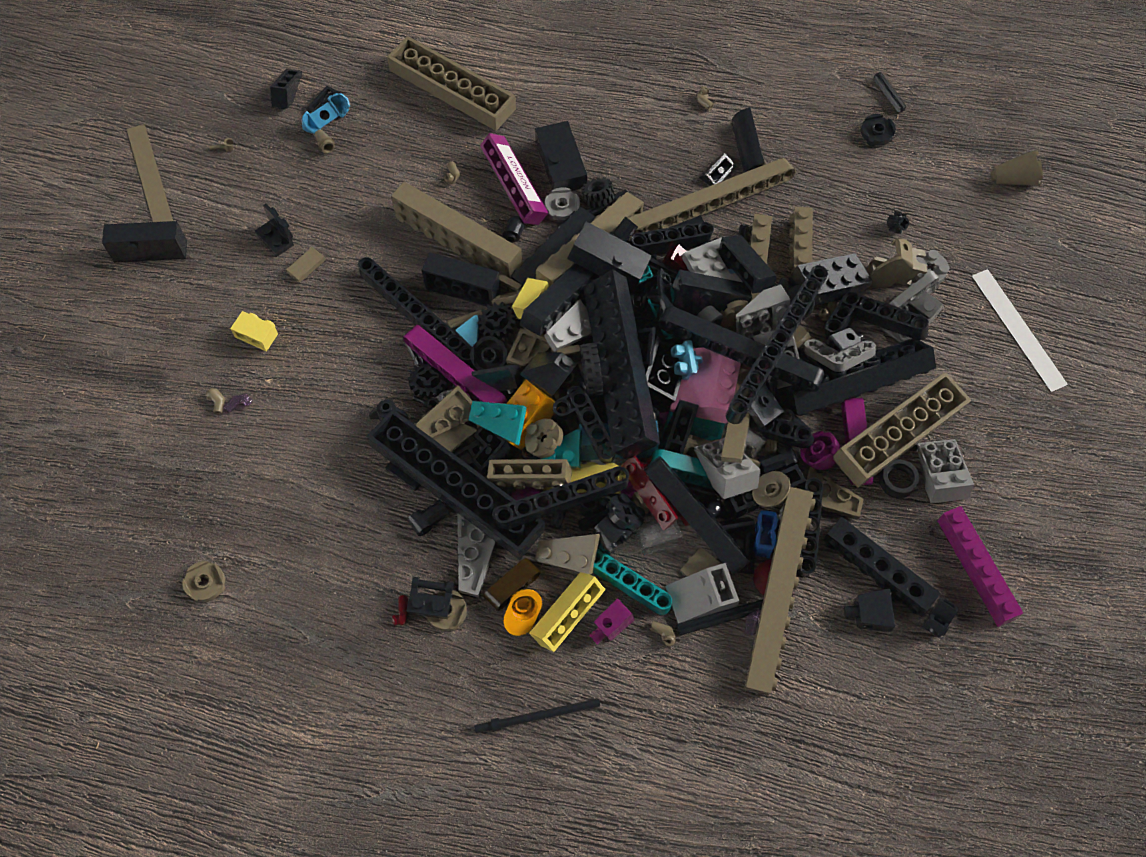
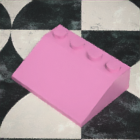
M693 348V351H696V356H702L703 362L698 365L699 370H697L696 374L690 376L688 380H681L676 401L672 403L670 411H675L681 399L699 405L695 417L728 424L726 412L734 398L741 363L706 348Z

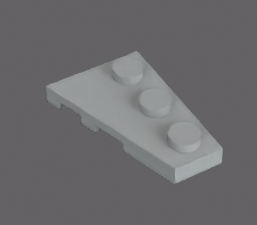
M579 299L544 335L554 352L592 336L588 310Z

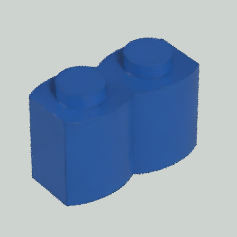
M761 510L754 528L756 538L753 543V552L755 556L769 558L776 545L775 529L778 523L776 512Z

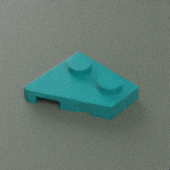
M577 429L563 436L561 445L557 446L554 450L555 453L550 457L541 458V460L567 459L571 468H581L582 431Z

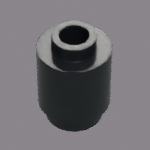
M512 216L508 220L503 232L504 238L511 243L518 242L524 230L525 224L520 216Z

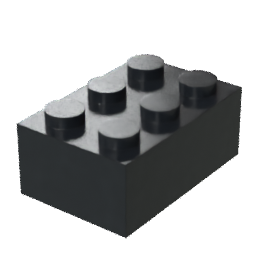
M656 337L654 340L653 363L645 368L652 404L664 410L676 401L682 375H677L674 372V365L679 362V358L671 355V348L674 346Z

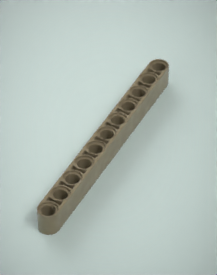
M781 158L632 216L628 219L636 224L638 228L631 237L636 233L669 228L787 182L795 176L796 170L785 158Z

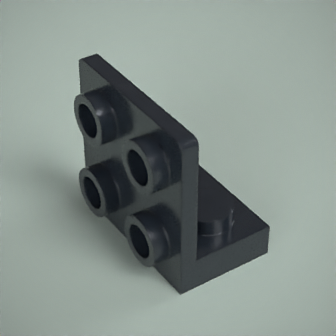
M265 203L263 207L269 221L256 229L255 233L272 253L278 257L294 246L292 241L293 235L288 229L290 226L287 221L279 217L274 207L270 208Z

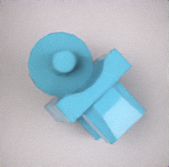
M690 340L671 348V355L679 358V362L674 365L675 374L682 375V380H688L690 376L696 374L697 370H699L698 365L703 362L702 356H696V351H693L692 341Z

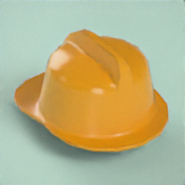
M530 589L520 590L512 595L503 620L504 627L510 634L521 636L532 629L542 607L540 595Z

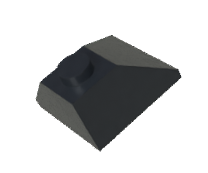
M538 352L520 375L551 398L576 367L577 363L562 352Z
M507 365L472 371V376L498 391H506V394L515 393L522 385L520 365Z

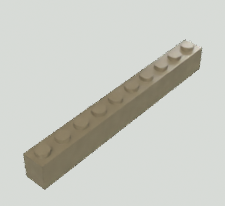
M790 487L789 493L785 498L744 689L767 695L771 694V691L776 690L778 679L774 677L776 670H780L782 658L779 657L780 649L784 650L786 637H783L784 630H788L791 617H787L788 611L793 608L795 597H792L793 589H797L799 577H796L797 569H801L803 557H800L801 549L805 550L807 538L804 535L805 530H809L811 518H808L809 511H813L815 499H812L813 492Z

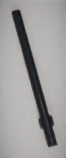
M599 698L500 720L499 718H494L490 722L474 725L475 732L481 733L490 730L496 732L508 726L600 707Z

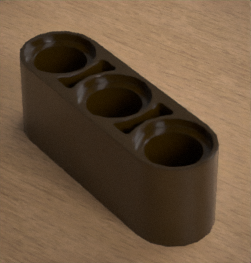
M524 558L485 592L484 597L497 611H500L509 604L510 598L514 593L526 589L539 577L541 572L528 558Z

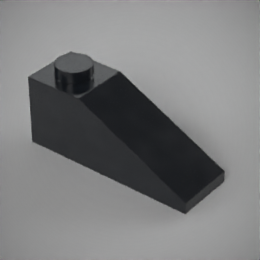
M286 69L270 86L272 107H278V109L290 107L294 101L302 77V71Z
M679 400L664 432L659 449L683 455L699 407L698 404Z

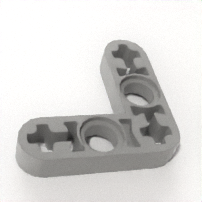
M934 271L927 273L889 304L903 308L922 292L926 291L931 294L940 286L939 277Z
M811 339L804 343V353L831 370L842 372L873 357L876 353V344L872 341H862L839 353L826 344Z

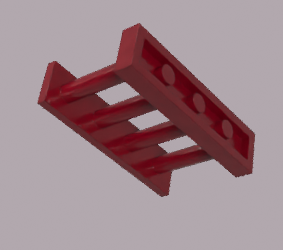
M652 455L644 463H640L638 458L634 456L627 459L621 465L628 470L629 481L663 531L669 528L678 518L683 521L685 526L690 525L674 505L670 503L674 508L673 511L667 497L664 494L662 495L655 483L645 473L644 468L651 463Z

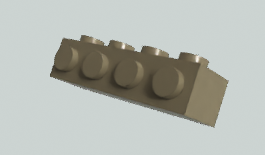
M795 207L793 214L790 213L789 224H791V228L789 230V239H791V243L788 249V254H791L788 262V269H791L790 275L797 265L812 262L813 208Z
M567 459L489 460L487 479L501 490L506 489V487H514L520 490L525 489V487H533L534 489L541 490L545 487L555 488L570 483L572 468Z

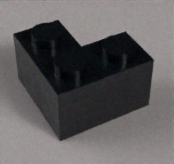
M480 427L474 436L483 447L471 461L480 471L488 475L489 460H511L519 449L510 444L505 438Z

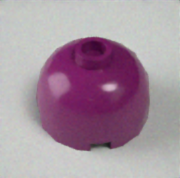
M818 431L813 433L814 443L809 448H801V458L809 467L815 470H828L836 465L833 456L840 449V444L830 432Z

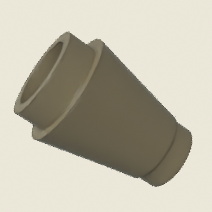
M317 130L314 135L319 150L326 154L331 153L335 148L334 140L323 130Z

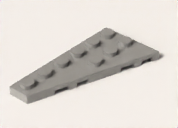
M506 487L503 491L511 496L513 487ZM457 513L459 593L479 598L496 542Z

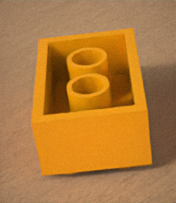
M525 379L507 402V404L527 407L519 446L507 440L520 450L525 447L527 426L541 419H551L554 415L553 404L555 401L527 379Z

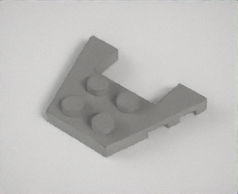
M722 237L683 253L682 259L690 272L742 282L736 273L730 274L718 253Z

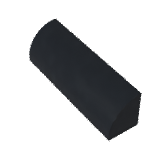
M751 108L742 109L733 116L731 123L743 173L763 166L764 159Z

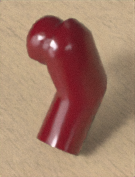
M406 595L398 597L399 614L392 616V622L395 626H402L406 623L408 616L406 612L408 596Z

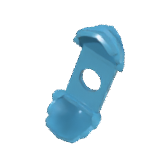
M336 93L328 97L329 102L311 114L306 111L302 116L303 130L315 134L317 130H321L322 127L338 116L344 117L350 107L348 98L342 93ZM325 110L329 113L327 120L321 119V111Z

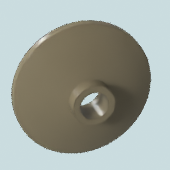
M779 471L764 474L759 478L758 488L752 492L753 499L762 507L778 505L789 493L790 480L784 473Z

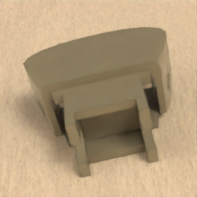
M895 239L891 242V245L896 247L897 255L889 260L875 257L870 261L867 273L873 282L869 288L890 287L894 283L910 286L915 276L919 273H927V265L918 262L916 257L924 258L926 256L925 251L913 248L906 239Z

